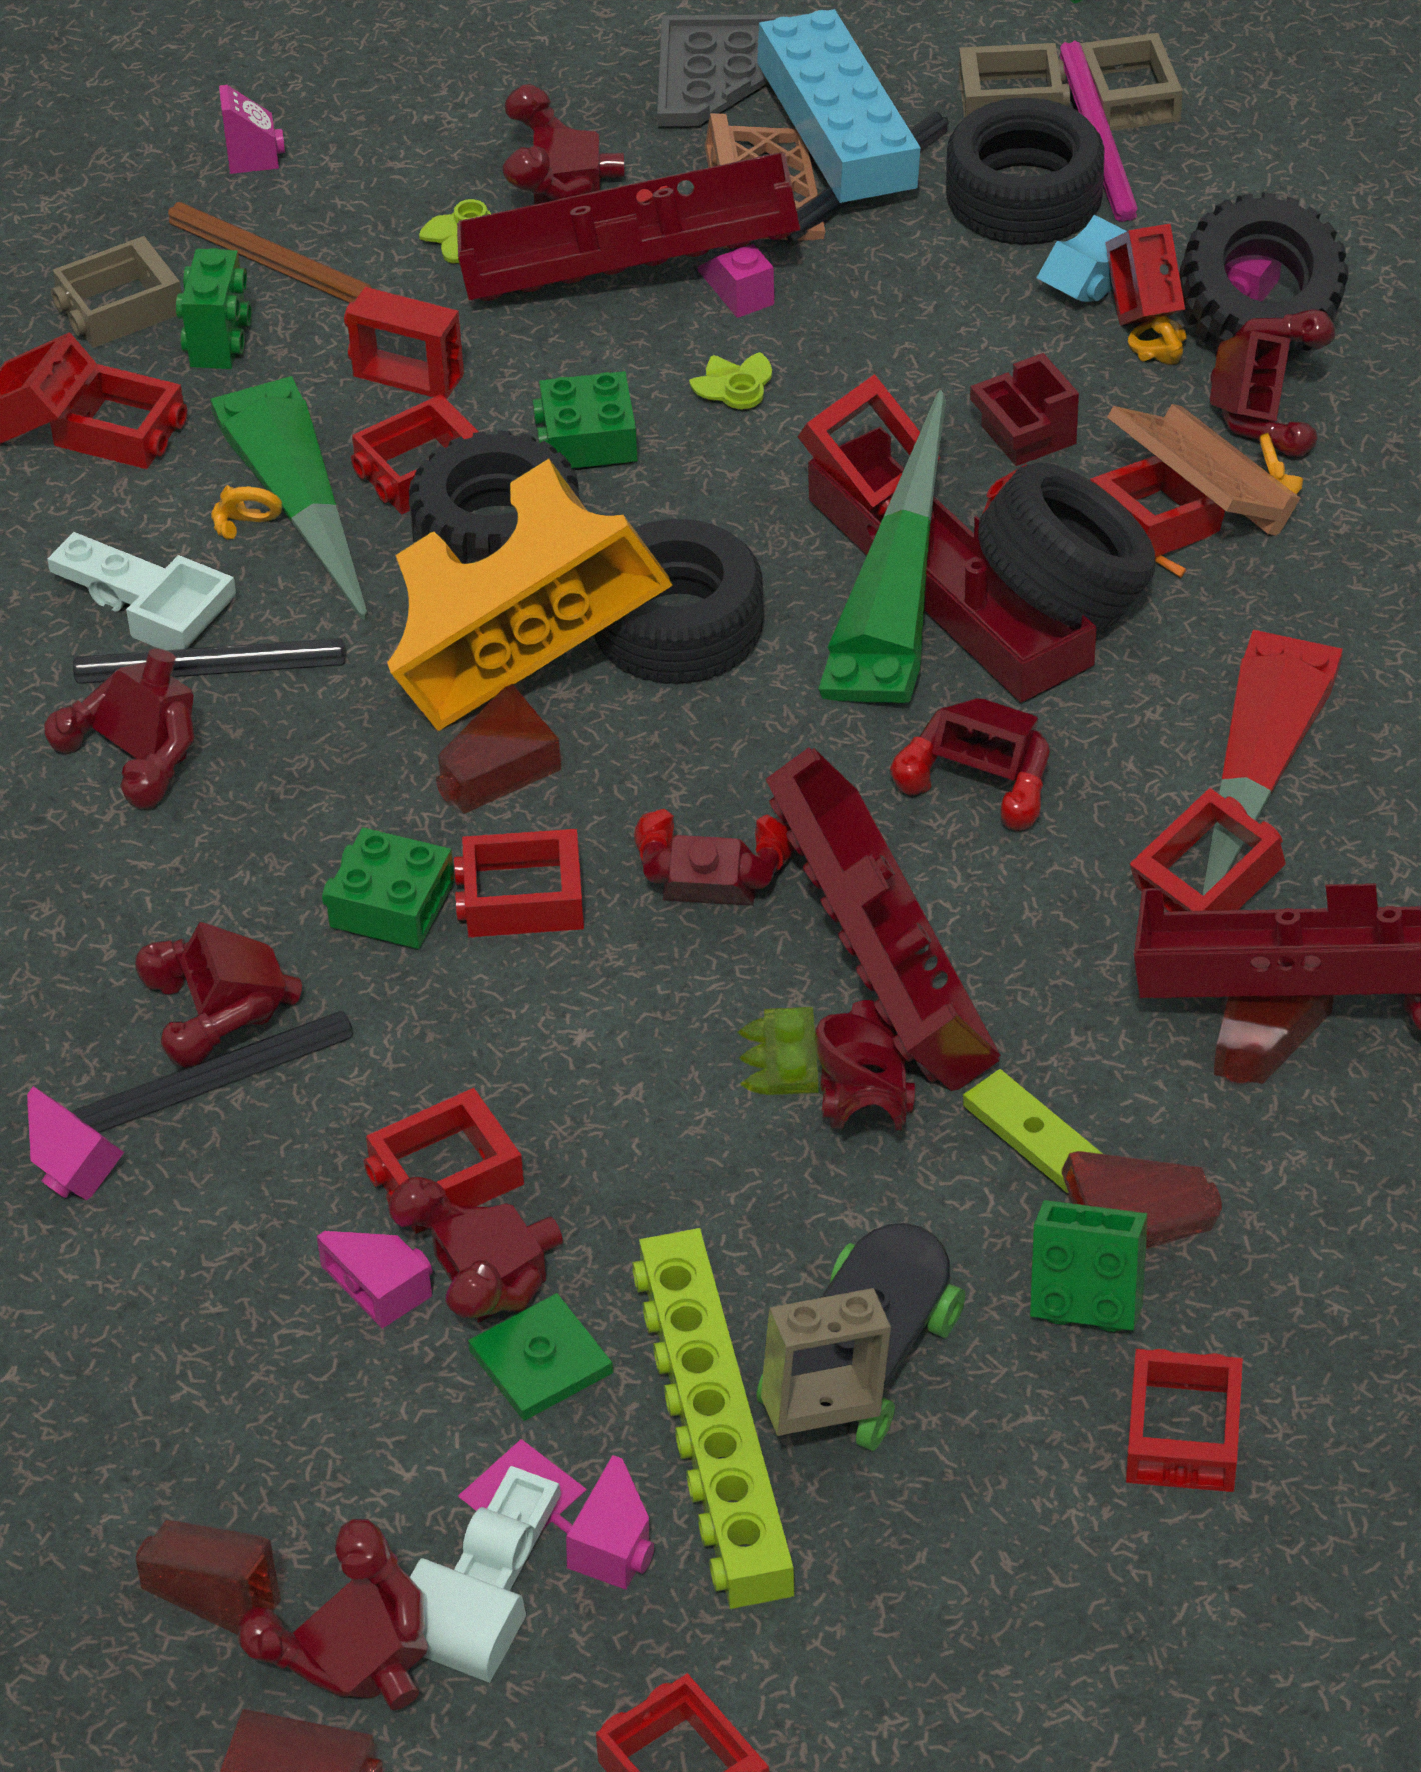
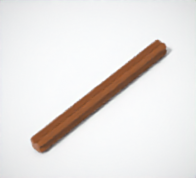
M176 202L173 208L170 207L168 210V215H170L169 223L228 250H238L239 255L348 303L354 302L364 287L372 288L368 283L185 203Z

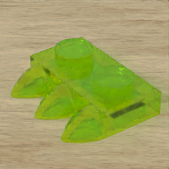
M813 1007L764 1009V1017L749 1022L738 1031L739 1035L748 1040L761 1042V1044L753 1046L744 1052L739 1059L750 1066L764 1068L747 1077L740 1083L741 1086L752 1092L765 1095L818 1093Z

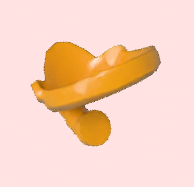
M1159 315L1155 319L1146 321L1134 328L1128 336V345L1134 353L1138 354L1141 361L1156 358L1167 365L1177 364L1183 354L1182 342L1187 339V335L1177 321L1169 319L1165 315ZM1150 328L1162 334V337L1150 341L1138 339L1141 333Z
M1269 433L1261 435L1259 441L1270 475L1297 495L1302 489L1304 479L1285 474L1284 463L1278 461Z
M226 485L220 494V502L215 504L211 512V517L214 522V529L218 535L230 540L235 538L237 530L235 524L232 521H228V519L252 522L270 521L281 514L282 501L277 495L268 490L249 486L233 488ZM244 501L262 503L270 511L261 513L260 509H247Z

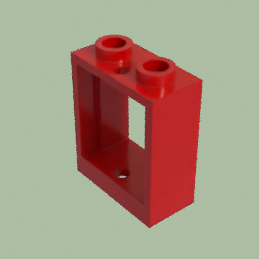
M1171 223L1128 230L1105 242L1120 326L1146 322L1155 319L1159 315L1167 317L1185 310ZM1161 265L1168 267L1166 275L1160 272Z
M364 287L356 300L350 302L347 306L344 324L348 327L350 342L348 358L352 360L354 377L430 397L442 394L448 399L464 375L458 310ZM375 328L425 341L427 362L377 349Z
M70 332L11 358L0 367V444L58 419L98 365Z
M98 364L59 418L50 422L53 443L57 447L148 469L156 456H162L165 453L168 439L175 429H181L185 424L187 406L183 402L181 384ZM105 400L150 411L138 429L93 419Z
M874 374L807 422L797 437L816 462L871 514L876 512L879 517L885 515L902 473L874 492L830 436L871 406L909 456L911 455L920 431Z
M440 394L353 434L354 454L351 455V463L356 474L361 479L367 478L372 483L379 498L384 503L390 502L402 515L410 511L409 487L411 480L415 477L416 470L400 477L386 461L433 439H436L446 448L451 440L461 436L463 439L471 438L473 433L479 431Z
M1157 456L1149 457L1090 479V481L1113 496L1133 515L1151 540L1155 557L1208 538L1221 529L1225 510ZM1161 490L1179 504L1180 507L1154 515L1136 500Z
M1209 788L1129 864L1136 887L1140 891L1144 890V888H1161L1164 909L1168 912L1239 910L1286 865L1281 846L1283 842L1282 837L1272 825L1265 821L1259 824L1248 816L1245 808L1231 796L1224 798ZM1216 823H1219L1253 849L1203 896L1170 872L1168 868Z
M577 829L462 837L463 856L454 857L456 885H464L465 891L455 892L457 921L467 920L468 937L584 929ZM560 866L561 892L478 897L477 871Z
M475 1088L366 1135L369 1157L363 1160L364 1167L375 1187L379 1185L384 1186L388 1192L386 1194L388 1203L396 1188L402 1182L409 1179L397 1160L460 1131L465 1133L484 1161L437 1181L445 1189V1195L451 1203L460 1206H478L524 1185L521 1153ZM419 1225L411 1226L415 1234L428 1229Z
M1136 1349L1126 1483L1234 1492L1238 1455L1243 1358L1227 1357L1217 1353L1203 1355L1172 1352L1166 1349ZM1146 1386L1226 1393L1224 1444L1143 1437Z
M688 1673L673 1683H664L658 1686L645 1701L626 1713L620 1712L613 1715L596 1732L598 1762L606 1772H640L628 1757L685 1720L690 1723L728 1767L724 1772H769V1766Z

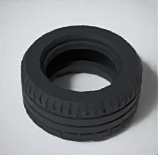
M1013 98L980 107L970 113L956 126L948 140L946 160V196L948 205L955 216L970 230L994 241L1008 244L1033 245L1065 238L1086 225L1100 207L1103 195L1105 155L1101 135L1091 122L1078 111L1054 101L1038 98ZM1032 165L1050 169L1054 172L1042 176L1020 177L1000 173L996 170L1008 166Z
M1038 462L1017 469L979 519L978 540L981 550L990 566L1002 581L1031 606L1067 626L1081 629L1082 615L1096 626V630L1114 625L1144 590L1155 573V551L1143 527L1133 515L1100 486L1074 471L1052 463Z

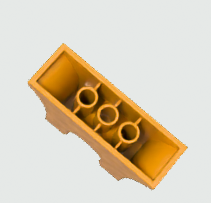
M547 459L510 483L511 504L518 512V522L509 540L489 557L478 562L462 564L450 547L434 531L396 555L407 586L409 610L401 641L387 664L393 677L437 731L447 727L672 586L667 573L624 515L605 516L588 512L550 459Z

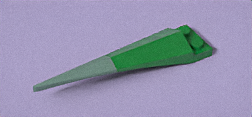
M289 376L211 398V411L226 441L266 490L280 498L284 513L313 550L360 619L366 620V606L307 403L302 398L293 377Z
M941 390L933 401L827 648L830 654L818 688L823 699L833 701L910 703L921 667L930 523L946 399Z

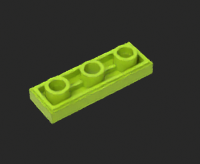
M1001 1069L963 1094V1106L1065 1192L1069 1193L1105 1167V1155Z

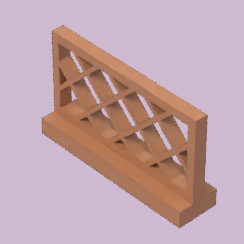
M710 113L705 141L708 167L760 157L759 155L764 152L768 154L783 152L786 155L788 166L801 171L795 177L790 175L793 191L807 197L801 202L795 200L796 209L818 195L809 151L797 129L729 126L726 114ZM735 141H748L755 146L747 149ZM777 143H796V147L790 151L777 145ZM824 222L807 230L808 232L798 240L824 239Z
M1171 404L1165 417L1113 406L1107 416L1108 419L1225 511L1245 515L1267 534L1276 536L1281 532L1301 499L1182 406Z

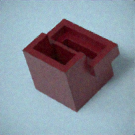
M1044 353L1014 363L1013 377L1007 372L970 386V400L982 413L981 426L1015 466L1077 444L1079 393Z

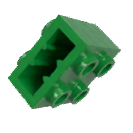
M196 249L191 266H185L184 293H178L176 299V316L178 319H183L184 323L181 331V349L183 352H188L190 367L232 369L236 354H243L245 336L243 326L249 327L251 324V302L244 300V294L247 289L246 268H240L238 250Z
M625 371L539 380L540 398L532 399L535 425L543 424L544 426L537 428L538 443L545 441L557 450V453L560 452L571 463V468L638 461L636 426Z
M362 827L353 845L348 844L341 859V867L335 878H329L323 890L322 902L324 906H327L330 927L419 949L455 882L452 849Z
M1044 1200L1034 1222L1030 1317L1044 1318L1054 1324L1074 1322L1096 1325L1106 1331H1121L1124 1329L1134 1331L1143 1307L1148 1213Z

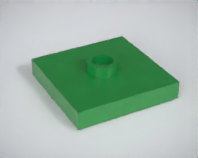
M558 1293L468 1340L470 1353L523 1421L613 1374L612 1361Z

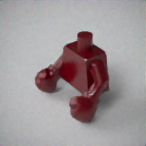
M525 84L509 94L504 106L506 114L509 118L521 121L534 131L533 146L517 149L505 161L502 171L506 180L514 187L534 193V204L600 191L601 178L625 177L624 153H600L599 134L595 131L575 130L567 127L554 116V110L550 107L551 101L542 89L532 84Z
M1311 309L1296 314H1286L1284 318H1253L1240 328L1235 337L1220 343L1215 368L1210 375L1212 383L1210 404L1222 409V416L1233 433L1259 440L1261 435L1269 433L1274 448L1289 457L1305 456L1316 446L1317 432L1310 424L1305 422H1289L1285 424L1275 421H1277L1290 341L1304 342L1306 345L1316 349L1330 345L1335 338V326L1328 314Z
M163 649L149 650L146 662L120 667L82 702L77 700L72 706L69 705L51 713L44 723L46 740L57 753L70 754L78 751L83 743V736L91 728H94L136 759L125 763L122 769L123 778L120 787L126 800L132 806L141 810L154 808L163 799L170 780L175 775L173 768L177 763L186 759L187 750L195 738L191 717L194 695L190 688L171 676L176 657L171 652Z
M199 922L189 942L185 943L184 939L153 942L142 947L135 958L137 974L141 982L149 989L160 990L163 994H174L182 988L186 978L198 1016L186 1022H169L163 1028L161 1036V1046L165 1054L174 1065L184 1068L201 1063L212 1051V1046L221 1043L220 1037L247 1024L263 1025L269 1022L279 1003L295 1005L302 991V982L299 977L282 974L273 948L268 944L203 922Z
M411 1177L402 1182L396 1188L388 1203L390 1217L401 1227L419 1225L432 1230L434 1255L452 1282L448 1288L445 1300L449 1309L460 1317L475 1318L478 1323L499 1311L518 1313L524 1311L542 1286V1283L546 1281L543 1253L563 1244L561 1231L553 1217L549 1216L526 1226L511 1204L504 1203L494 1207L460 1206L451 1203L445 1195V1189L431 1179Z
M352 1519L341 1526L335 1542V1551L338 1561L341 1563L342 1571L352 1580L293 1633L283 1627L282 1621L271 1609L258 1606L247 1610L239 1621L238 1643L248 1657L261 1662L275 1664L281 1669L287 1667L309 1683L340 1697L374 1698L381 1694L391 1710H398L409 1705L419 1695V1690L407 1670L427 1653L428 1644L423 1634L425 1629L424 1596L422 1590L397 1564L398 1557L390 1549L380 1528L369 1519Z

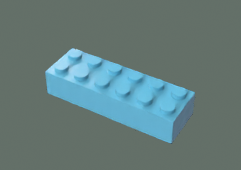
M818 10L810 14L779 17L775 20L759 22L757 63L838 201L842 203L918 188L921 148L836 10Z

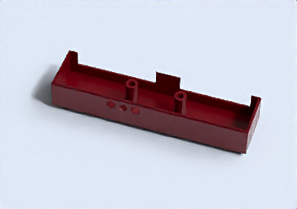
M783 152L460 220L457 223L458 259L468 299L479 298L482 301H490L501 297L506 292L516 290L533 292L541 289L545 284L553 282L575 283L584 279L586 275L601 272L607 275L617 274L629 266L643 263L647 266H655L666 262L668 258L681 255L698 257L706 254L710 249L723 246L740 248L748 245L751 240L766 237L773 240L788 237L794 231H799L800 225L786 155ZM685 180L690 181L694 186L693 191L686 195L681 194L677 190L678 184ZM662 186H668V187H670V188H664V189H660V190H659V188L662 187ZM642 189H647L651 191L653 197L650 202L641 203L636 198L637 193Z
M882 427L873 429L839 446L874 492L904 471V468L891 457V436ZM814 458L808 461L809 500L867 555L884 515L879 517L876 512L871 514ZM933 496L924 610L1020 702L1095 665L1096 626L1082 615L1081 629L1077 630L1074 627L1067 626L1048 617L1018 596L993 570L981 550L978 540L980 518L974 516L973 533Z
M808 747L765 779L774 795L769 800V803L777 816L784 823L788 822L791 829L786 832V836L792 846L801 856L805 855L808 860L803 865L804 871L818 889H823L825 896L820 901L829 916L836 923L840 922L843 928L838 933L841 942L851 955L859 958L861 964L856 967V971L865 985L871 991H876L879 999L874 1002L878 1013L889 1026H894L898 1033L892 1037L896 1048L908 1062L916 1059L919 1068L929 1081L934 1083L940 1080L951 1091L959 1090L999 1062L1000 1059L998 1057L1001 1055L858 789L815 748L811 749ZM929 944V947L926 952L922 954H916L918 951H920ZM931 957H937V965L932 970H925L926 961ZM946 973L948 975L946 984L938 989L933 988L934 978L938 974Z
M1376 883L1326 884L1328 908L1165 912L1162 889L1144 888L1141 894L1134 949L1139 998L1421 994V906L1378 907Z

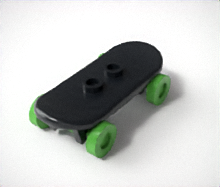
M898 1223L876 1228L862 1237L856 1245L852 1243L846 1245L835 1263L830 1284L821 1298L874 1288L891 1326L884 1381L885 1389L927 1322L929 1332L943 1338L948 1337L961 1315L965 1302V1290L949 1283L950 1260L945 1247L938 1238L921 1226ZM855 1340L794 1351L791 1376L852 1365ZM762 1374L757 1389V1401L764 1404L761 1398ZM882 1397L880 1416L857 1420L859 1422L856 1433L857 1445L871 1451H875L888 1432L895 1410L893 1401ZM828 1402L821 1403L825 1407L831 1406ZM852 1422L837 1424L836 1427L847 1433Z

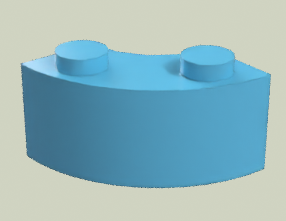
M1093 215L1087 226L1075 238L1066 242L1057 241L1037 279L1079 301H1099L1113 289L1105 242L1126 231Z

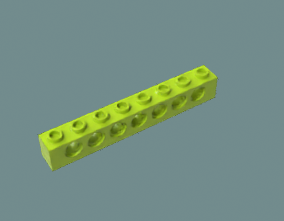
M697 1228L639 1239L640 1261L632 1262L634 1282L638 1293L647 1291L649 1301L642 1303L647 1332H657L660 1342L653 1343V1350L658 1374L668 1373L671 1384L664 1385L669 1416L679 1415L682 1424L681 1427L675 1428L679 1455L681 1459L690 1458L693 1466L692 1470L686 1471L692 1503L702 1501L705 1513L698 1514L701 1540L704 1547L713 1545L716 1558L709 1559L714 1589L716 1592L725 1590L730 1609L794 1597V1567L701 1229ZM748 1544L750 1546L740 1547L738 1545Z

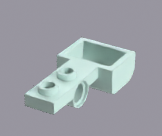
M75 532L48 558L50 572L88 587L90 595L98 605H110L113 607L112 610L116 612L126 603L130 604L126 611L131 636L163 650L187 649L236 595L234 577L180 555L166 568H163Z
M510 1466L488 1508L481 1507L473 1515L465 1533L463 1554L455 1569H450L424 1558L419 1560L410 1578L422 1590L424 1596L425 1629L423 1634L427 1641L428 1649L423 1657L490 1683L526 1617L522 1596L510 1590L561 1496L559 1483Z

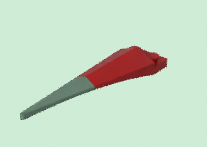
M1258 630L1252 631L1244 658L1241 660L1219 795L1224 798L1231 796L1245 808L1248 816L1255 821L1291 758L1330 696L1342 662V648ZM1216 823L1213 829L1203 896L1230 871L1244 844L1241 839L1219 823Z

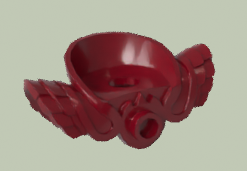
M862 1000L853 1003L852 1010L849 1013L830 1014L818 1022L815 1030V1051L822 1065L820 1090L824 1092L822 1118H830L831 1128H844L847 1119L852 1113L864 1106L875 1104L884 1108L891 1115V1120L895 1124V1131H902V1126L906 1122V1113H912L915 1083L906 1082L905 1059L892 1040V1037L897 1035L894 1026H889L883 1020L872 1000ZM861 1065H876L885 1071L874 1073Z

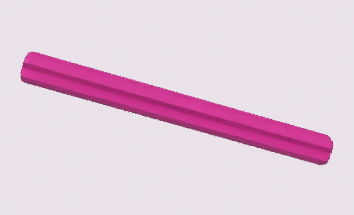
M1077 41L1071 43L1064 42L1060 46L1061 53L1059 56L1064 62V70L1078 111L1091 122L1103 140L1105 148L1103 184L1115 219L1118 222L1132 221L1137 217V205L1082 46Z

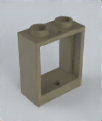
M1158 33L1080 43L1111 131L1181 121L1183 90ZM1152 68L1159 84L1109 90L1103 74ZM1142 111L1139 115H1135V112Z
M1056 43L959 48V84L964 118L974 110L989 103L1013 98L1045 99L1070 107L1069 84H1062L1066 83L1064 62L1058 59ZM1047 77L1048 87L981 90L980 81Z
M145 236L52 270L55 287L51 289V296L59 312L65 311L68 314L75 334L77 336L83 334L92 348L176 317V299L178 293H181L180 281ZM139 279L147 289L94 310H90L83 301L85 298Z
M874 1288L769 1307L761 1398L777 1436L880 1416L891 1326ZM855 1340L852 1365L791 1376L794 1351ZM828 1402L831 1406L825 1407L821 1403Z

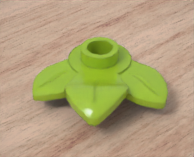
M468 199L461 201L455 206L452 214L439 215L429 220L421 229L419 239L441 243V251L445 261L453 264L459 263L457 243L458 221L491 213L486 205L479 200Z
M760 352L747 358L741 366L713 355L707 364L706 376L692 378L689 380V384L692 390L703 398L720 400L736 409H748L755 407L763 400V386L772 378V367L768 359Z

